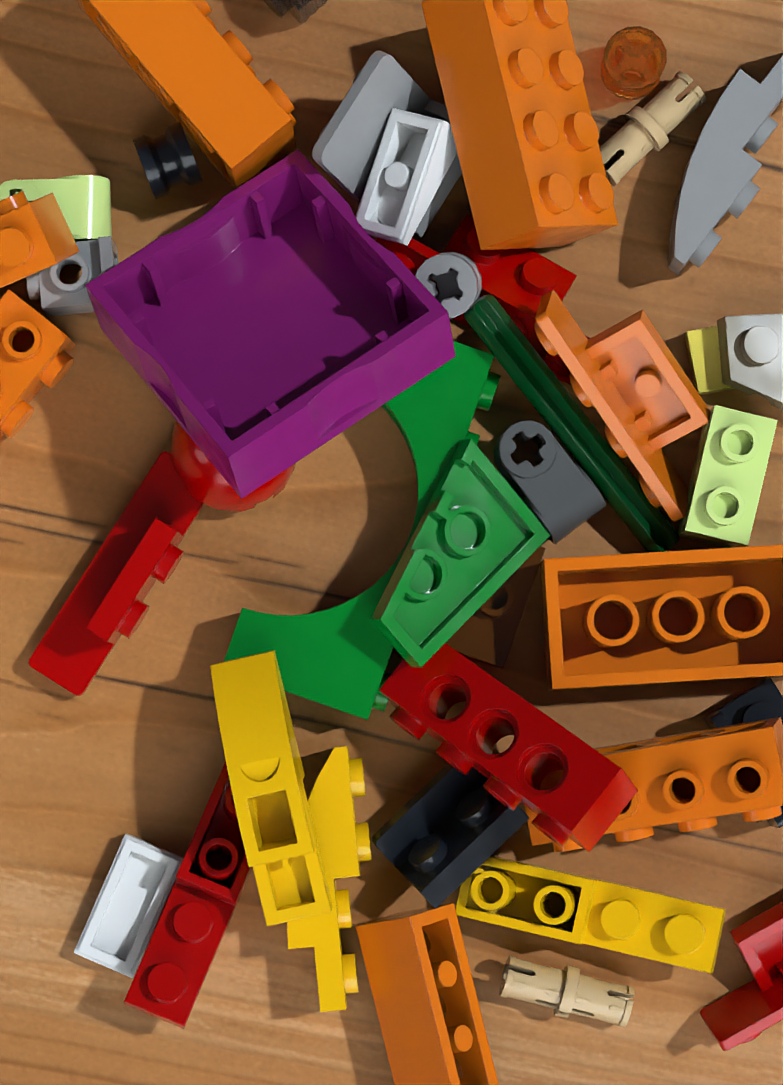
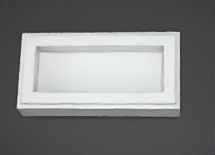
M125 834L74 953L133 978L174 886L176 875L184 858L133 835Z

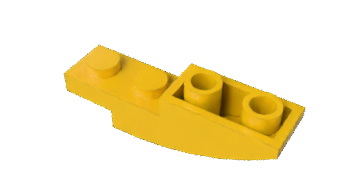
M275 650L211 664L210 669L218 722L234 805L248 867H253L266 925L271 926L329 913L332 911L333 905L304 788L303 778L305 774Z
M349 746L334 747L319 773L308 799L333 905L332 911L287 922L288 949L314 947L320 1012L346 1010L348 1004L347 993L359 992L355 953L343 954L341 929L352 928L349 889L337 890L336 878L360 876V862L372 860L368 822L356 823L353 798L366 796L362 758L350 759Z
M490 856L461 884L456 905L457 916L576 944H587L709 974L713 973L726 913L725 908L495 856Z

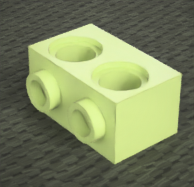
M714 405L710 409L709 423L703 425L688 487L689 500L686 516L680 520L678 534L679 537L725 548L746 547L749 544L778 420Z

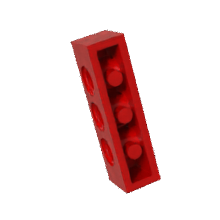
M446 643L422 667H411L403 659L379 689L395 707L389 717L400 728L418 741L425 733L432 736L441 743L435 750L436 753L447 763L464 775L472 767L488 778L483 787L493 797L513 811L520 802L537 814L531 823L561 847L571 839L584 850L590 852L638 791L621 767ZM466 701L465 707L459 715L451 719H445L448 710L453 705ZM514 735L513 742L508 749L499 754H492L494 745L501 738ZM556 770H563L562 778L557 785L548 790H539L540 784L546 775Z

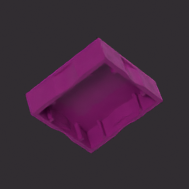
M296 150L224 196L210 211L184 228L159 237L85 285L101 330L241 499L456 357L448 311L393 252L384 248L365 232L354 216L350 205L299 150Z

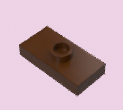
M540 546L456 631L446 644L462 655L503 669L546 548Z

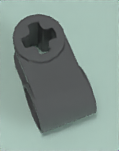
M532 420L517 422L511 425L496 441L493 453L494 463L498 471L551 534L548 539L553 544H557L606 506L604 498L591 479L572 461L551 431L543 424ZM516 437L521 443H526L532 439L537 444L539 449L532 456L537 464L535 467L527 460L518 465L512 460L510 455L517 448L512 438Z

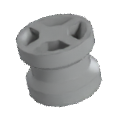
M444 252L425 260L415 275L448 311L449 318H455L465 313L479 299L482 290V277L477 265L467 256L457 252Z

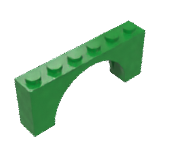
M453 341L456 357L381 406L398 427L411 453L416 472L418 496L412 530L404 548L388 571L374 585L360 595L327 610L300 615H274L242 608L224 661L275 650L285 692L369 720L372 708L385 712L389 699L379 689L391 675L385 671L394 647L370 618L460 441L472 439L476 445L478 444L480 435L469 431L477 408L489 411L501 377L499 374L490 372L494 358L493 354Z

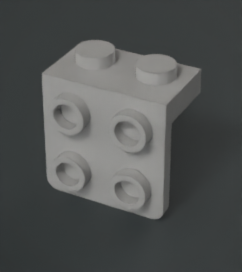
M382 51L374 52L364 68L358 72L352 87L333 117L321 130L312 151L314 161L358 204H360L392 108L444 120L450 124L446 105L430 99L391 55ZM456 154L417 227L415 235L423 236L462 174L458 154Z

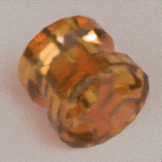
M633 26L617 31L609 39L600 64V70L605 87L613 95L625 100H638L649 95L658 86L667 63L666 48L661 38L652 30L641 26ZM629 70L632 72H638L641 75V77H639L637 74H630L628 72L625 74L623 73Z

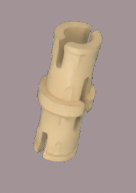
M678 71L674 78L643 108L635 106L625 115L627 123L600 146L604 165L614 155L619 156V159L606 171L607 179L612 186L620 183V179L638 164L652 149L660 151L669 142L667 135L698 106H702L706 102L707 98L699 86H696L682 101H676L675 98L694 81L686 73Z
M510 955L505 963L501 983H504V985L501 984L499 989L500 997H509L553 1008L554 1015L568 1018L569 1014L573 1013L616 1024L623 1028L626 1027L633 1007L634 1001L629 1000V998L633 999L635 995V989L632 986H624L580 975V969L577 967L566 965L564 970L517 959Z

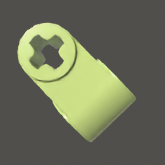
M73 175L57 179H14L0 184V201L21 191H24L28 202L53 192L75 242L98 240V237L105 236L112 237L110 180L106 177Z

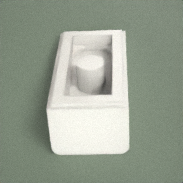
M392 108L355 216L368 235L408 246L457 154L451 125L448 122Z

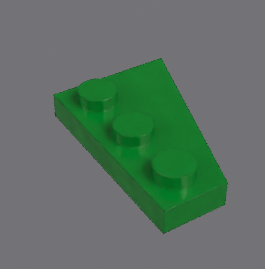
M472 439L460 441L370 618L411 667H422L551 536Z

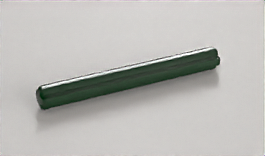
M490 294L477 299L464 313L465 319L647 553L665 552L672 549L680 539L677 531L660 509L655 508L648 501L639 482L497 299Z

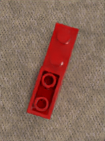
M226 761L124 1000L125 1005L182 1029L186 1026L252 870V867H248Z

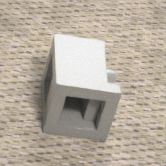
M111 236L98 237V240L76 242L80 252L53 266L27 276L26 283L29 299L41 300V308L47 316L95 312L85 285L119 264L118 249ZM77 264L82 269L80 279L74 284L62 283L59 278L61 269L66 265Z

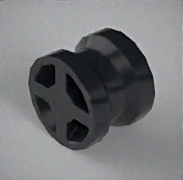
M180 122L168 126L165 134L152 139L143 135L133 139L155 199L168 195L171 186L184 182L192 186L203 181Z

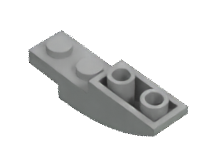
M783 56L761 84L739 69L719 98L696 141L677 193L669 234L668 268L677 275H679L689 261L698 268L703 264L722 239L721 236L713 231L727 212L738 218L761 189L752 182V179L762 164L746 153L744 149L748 148L756 154L779 124L770 116L783 100Z

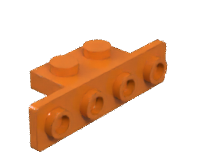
M552 290L543 295L537 309L536 322L534 324L540 343L550 355L555 356L559 354L570 370V382L579 400L586 407L594 406L606 423L605 433L614 451L621 458L628 456L639 471V482L648 501L655 508L662 506L673 522L685 517L689 500L688 487L662 450V447L709 423L711 411L643 309L588 340L557 293Z

